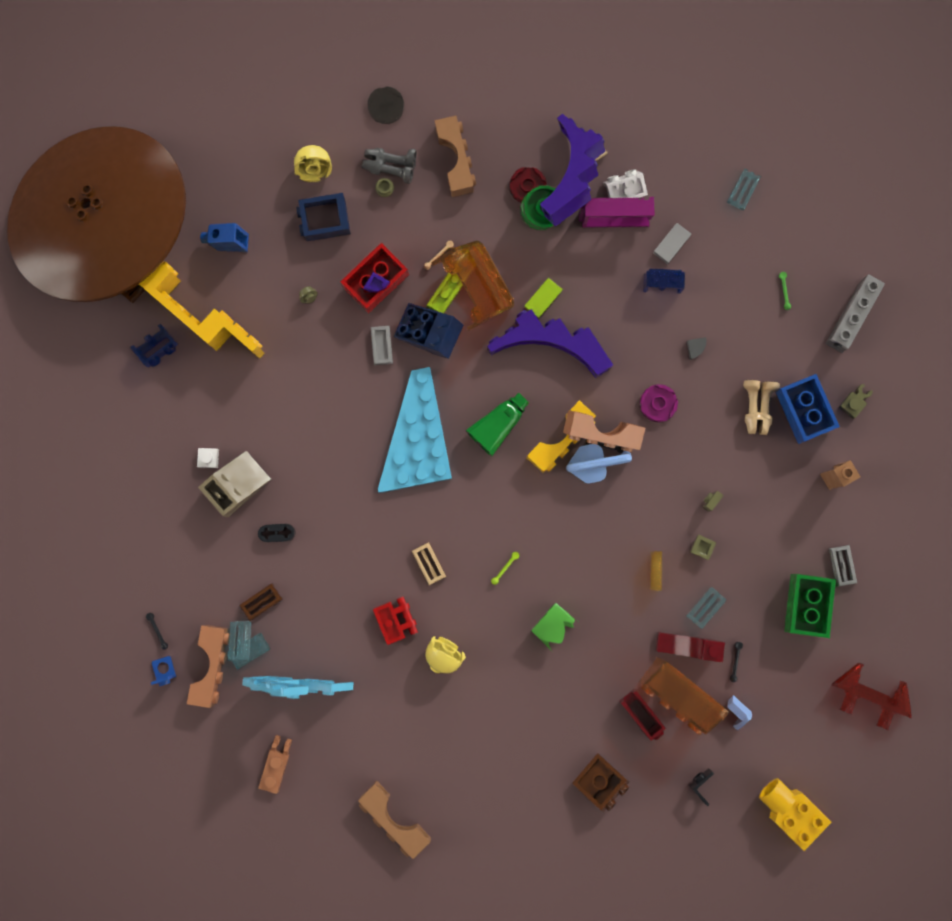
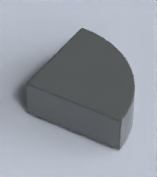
M706 337L687 340L690 360L697 358L704 351Z

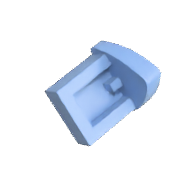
M734 695L728 700L727 707L738 717L733 727L739 730L751 720L752 712Z

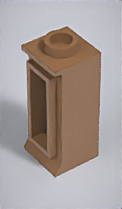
M851 460L833 466L834 469L820 473L829 490L842 486L845 487L860 478Z

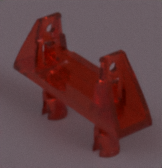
M857 663L832 683V686L844 690V693H846L839 709L841 711H846V713L852 715L857 699H865L881 706L882 712L876 726L883 727V729L888 731L894 714L912 718L908 687L904 681H900L898 689L893 697L890 698L886 694L858 683L864 664Z

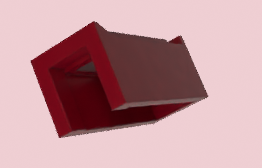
M635 689L619 700L649 740H658L664 735L663 731L666 727ZM635 700L638 701L655 723L649 729L644 726L629 707Z

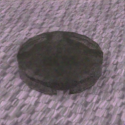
M390 86L375 89L368 99L370 116L381 124L396 122L404 112V100L401 93Z

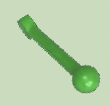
M781 272L779 278L782 280L784 309L790 310L791 304L788 300L785 280L787 273Z

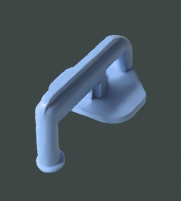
M583 445L578 448L567 464L566 470L585 483L600 482L606 477L607 466L629 463L632 460V455L630 452L624 451L621 455L604 458L603 450L599 445Z

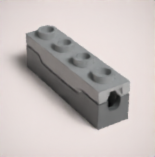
M869 274L860 281L825 344L841 353L850 348L885 283Z

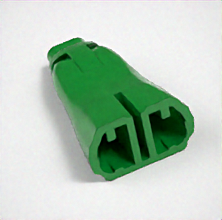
M518 393L514 398L510 397L509 400L499 404L486 416L469 427L466 432L477 444L480 443V447L487 454L493 456L507 435L519 422L522 413L525 412L524 408L529 402Z

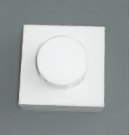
M198 448L197 467L218 468L219 449Z

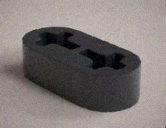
M290 524L264 525L258 530V537L263 542L290 541L296 534L295 528ZM285 527H287L288 530H291V534H288V538H286L285 535H279V531H285ZM266 528L271 532H275V535H270L269 539H266V536L262 534L266 532Z

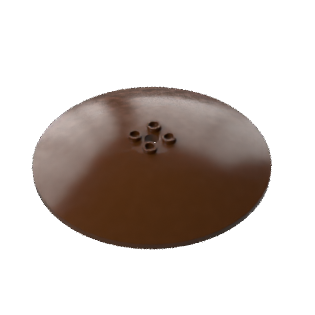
M117 126L98 127L78 132L63 139L49 148L35 161L22 178L13 196L8 215L7 235L10 252L16 266L33 286L45 294L64 301H101L132 289L160 266L179 236L186 209L185 184L181 171L172 155L163 145L149 135L134 129ZM91 202L90 206L84 209L85 204Z

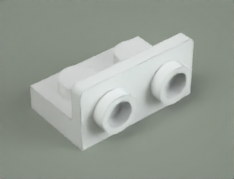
M636 169L625 172V175L621 177L618 175L608 177V181L603 182V185L607 188L609 198H640L648 195L643 173L636 171Z

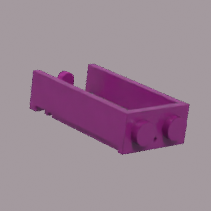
M649 197L648 200H644V198H641V200L639 198H591L592 200L580 208L578 220L582 222V228L649 227V220H652V217L655 216L654 197Z

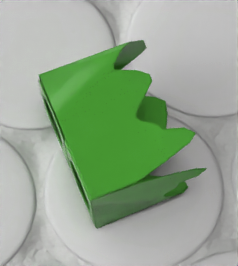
M554 603L531 631L551 650L549 642L562 643L565 634L564 627L573 628L575 618L557 603Z

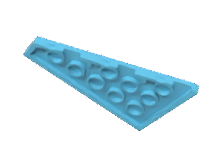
M430 367L411 371L378 486V493L452 479Z

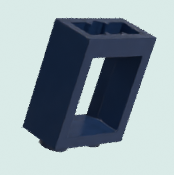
M343 193L298 200L299 207H296L298 218L302 220V225H299L300 234L305 237L307 242L351 234ZM337 203L341 226L309 231L306 208Z

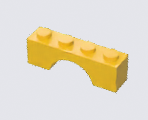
M580 400L571 409V411L591 415L593 419L596 417ZM567 434L557 444L540 442L526 458L542 473L546 470L550 472L556 465L554 461L559 456L563 458L569 452L567 447L572 442L576 444L578 441L569 439Z

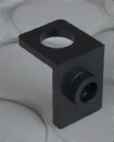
M709 768L704 773H698L693 778L694 782L689 785L707 807L710 804L697 789L714 774Z

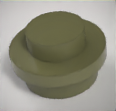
M386 178L380 179L375 185L376 193L381 197H389L394 191L392 181Z
M308 286L299 292V299L302 303L309 304L315 301L318 293L311 286Z

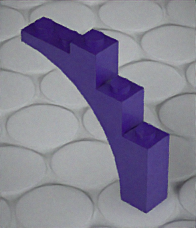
M564 114L557 117L561 131L568 138L571 145L570 162L560 184L540 204L544 216L555 227L592 200L590 195L591 188L588 183L598 176L596 168L598 164L595 159L605 152L603 144L605 141L599 133L596 134L592 129L587 132L583 128L579 129L572 118L568 119Z
M532 309L529 311L523 310L517 314L515 319L517 327H510L504 332L505 335L500 338L498 336L494 337L488 342L489 345L487 346V350L491 355L517 345L537 344L550 346L575 357L588 368L595 378L610 370L613 366V363L589 327L576 330L572 337L560 318L556 321L551 319L545 324L544 328Z

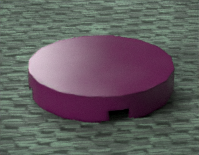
M657 384L644 391L639 404L641 412L647 419L659 423L673 417L678 408V399L671 388L666 385Z

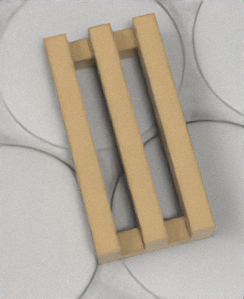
M429 542L412 551L428 585L446 577ZM425 548H428L441 574L440 576H437L424 550ZM419 551H421L434 577L432 580L417 554Z

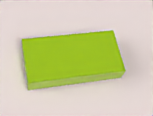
M548 278L525 304L524 308L528 311L532 309L539 319L563 289Z

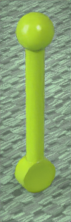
M513 552L512 558L496 577L492 578L491 583L493 585L499 583L500 577L512 562L519 558L518 552Z

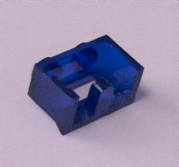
M649 269L644 273L643 292H647L649 287L659 288L660 291H664L666 288H677V293L681 294L685 288V272H682V270Z
M162 324L158 325L160 331L155 335L148 334L144 337L146 342L137 348L132 345L130 347L148 368L150 366H157L161 362L160 358L164 355L174 353L178 345ZM167 337L169 340L167 344L149 358L145 356L148 351Z

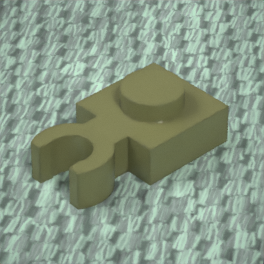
M865 384L857 387L856 394L850 392L839 406L852 419H855L867 405L864 399L870 397L873 393L872 390L868 391L867 394L862 392Z

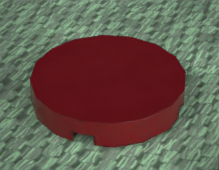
M522 167L511 176L510 193L515 200L521 203L522 199L532 189L538 186H547L546 178L537 168Z

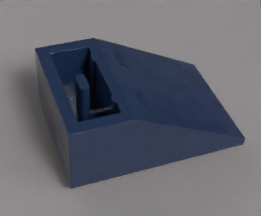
M408 303L393 337L434 355L449 359L464 325L454 316Z

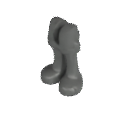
M382 148L365 149L364 157L370 160H363L362 168L370 171L372 174L380 175L381 172L401 177L405 183L410 184L412 182L413 168H415L417 158L416 149H409L407 155L404 156L386 153ZM385 162L394 163V164H400V165H403V166H406V167H404V168L394 167V166H390V165L385 164Z

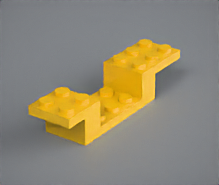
M163 261L150 276L139 283L141 287L214 350L218 351L227 339L233 335L259 359L264 355V352L261 350L263 346L252 335L247 337L248 333L238 323L233 325L234 321L223 310L218 312L216 309H213L201 323L177 303L169 294L181 281L176 277L178 273L166 261Z

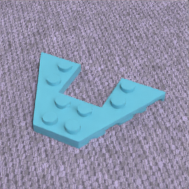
M256 676L243 677L242 685L250 687V690L270 693V696H287V698L299 699V695L318 693V690L322 691L323 695H334V692L353 690L354 682L334 683L332 680Z

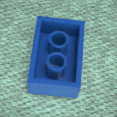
M817 374L792 383L775 392L798 444L840 427Z

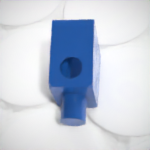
M236 223L210 224L208 232H201L200 234L201 243L209 244L218 251L248 252L249 234Z

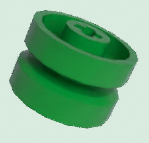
M548 185L538 186L528 192L522 199L520 215L527 226L535 230H546L554 226L540 210V204L556 188Z

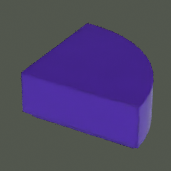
M373 272L363 289L368 292H379L387 288L390 281Z

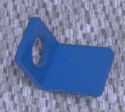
M167 656L152 661L156 681L150 682L151 685L158 683L160 687L171 683L170 679L176 677L171 657ZM161 662H165L169 666V670L165 674L160 673L158 670Z

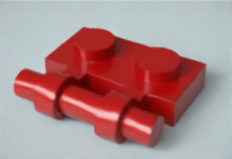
M404 596L396 599L399 605L397 608L393 607L392 602H388L373 609L387 645L406 638L403 630L407 628L411 635L418 633L415 626L417 623L411 616L409 603H406ZM402 612L406 622L401 625L396 615Z

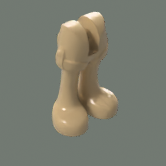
M745 380L743 386L749 394V412L745 415L748 434L756 433L757 420H760L759 434L767 435L773 419L769 415L770 397L773 392L779 390L780 383H761L760 412H758L757 399L760 381Z

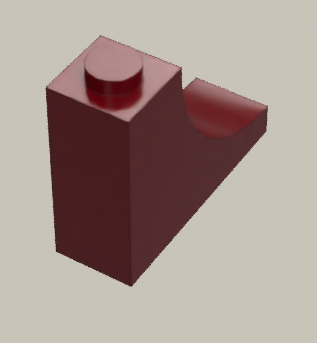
M658 632L656 652L723 663L725 642Z

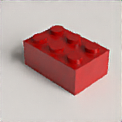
M380 243L340 283L369 314L409 276V272ZM373 272L390 281L389 286L379 292H368L363 289Z

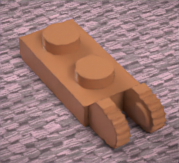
M278 735L275 736L272 748L269 751L258 788L275 794L279 792L292 739L288 738L283 752L277 751L281 736Z

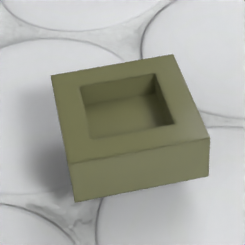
M718 491L710 492L703 500L705 502L703 508L708 512L712 511L724 495Z
M697 535L690 553L709 560L716 542Z

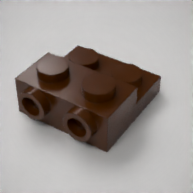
M597 753L572 784L596 807L604 812L606 809L610 811L615 806L616 801L614 800L619 794L623 796L629 789L627 784L630 781Z

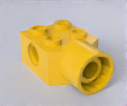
M778 778L769 782L759 795V799L771 810L769 818L803 851L831 824V821L803 793L797 789L790 790Z

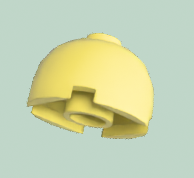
M308 145L302 147L294 157L295 174L299 175L300 179L306 182L321 181L320 177L324 176L327 178L332 172L330 156L320 146Z
M434 636L425 652L430 669L438 674L456 671L466 658L465 653L462 651L460 654L457 651L458 646L443 637H439L437 640L435 639L436 636Z

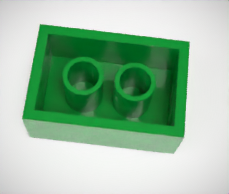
M801 574L790 575L784 632L830 638L836 579Z

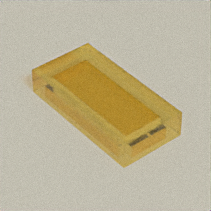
M662 551L651 552V590L662 591Z

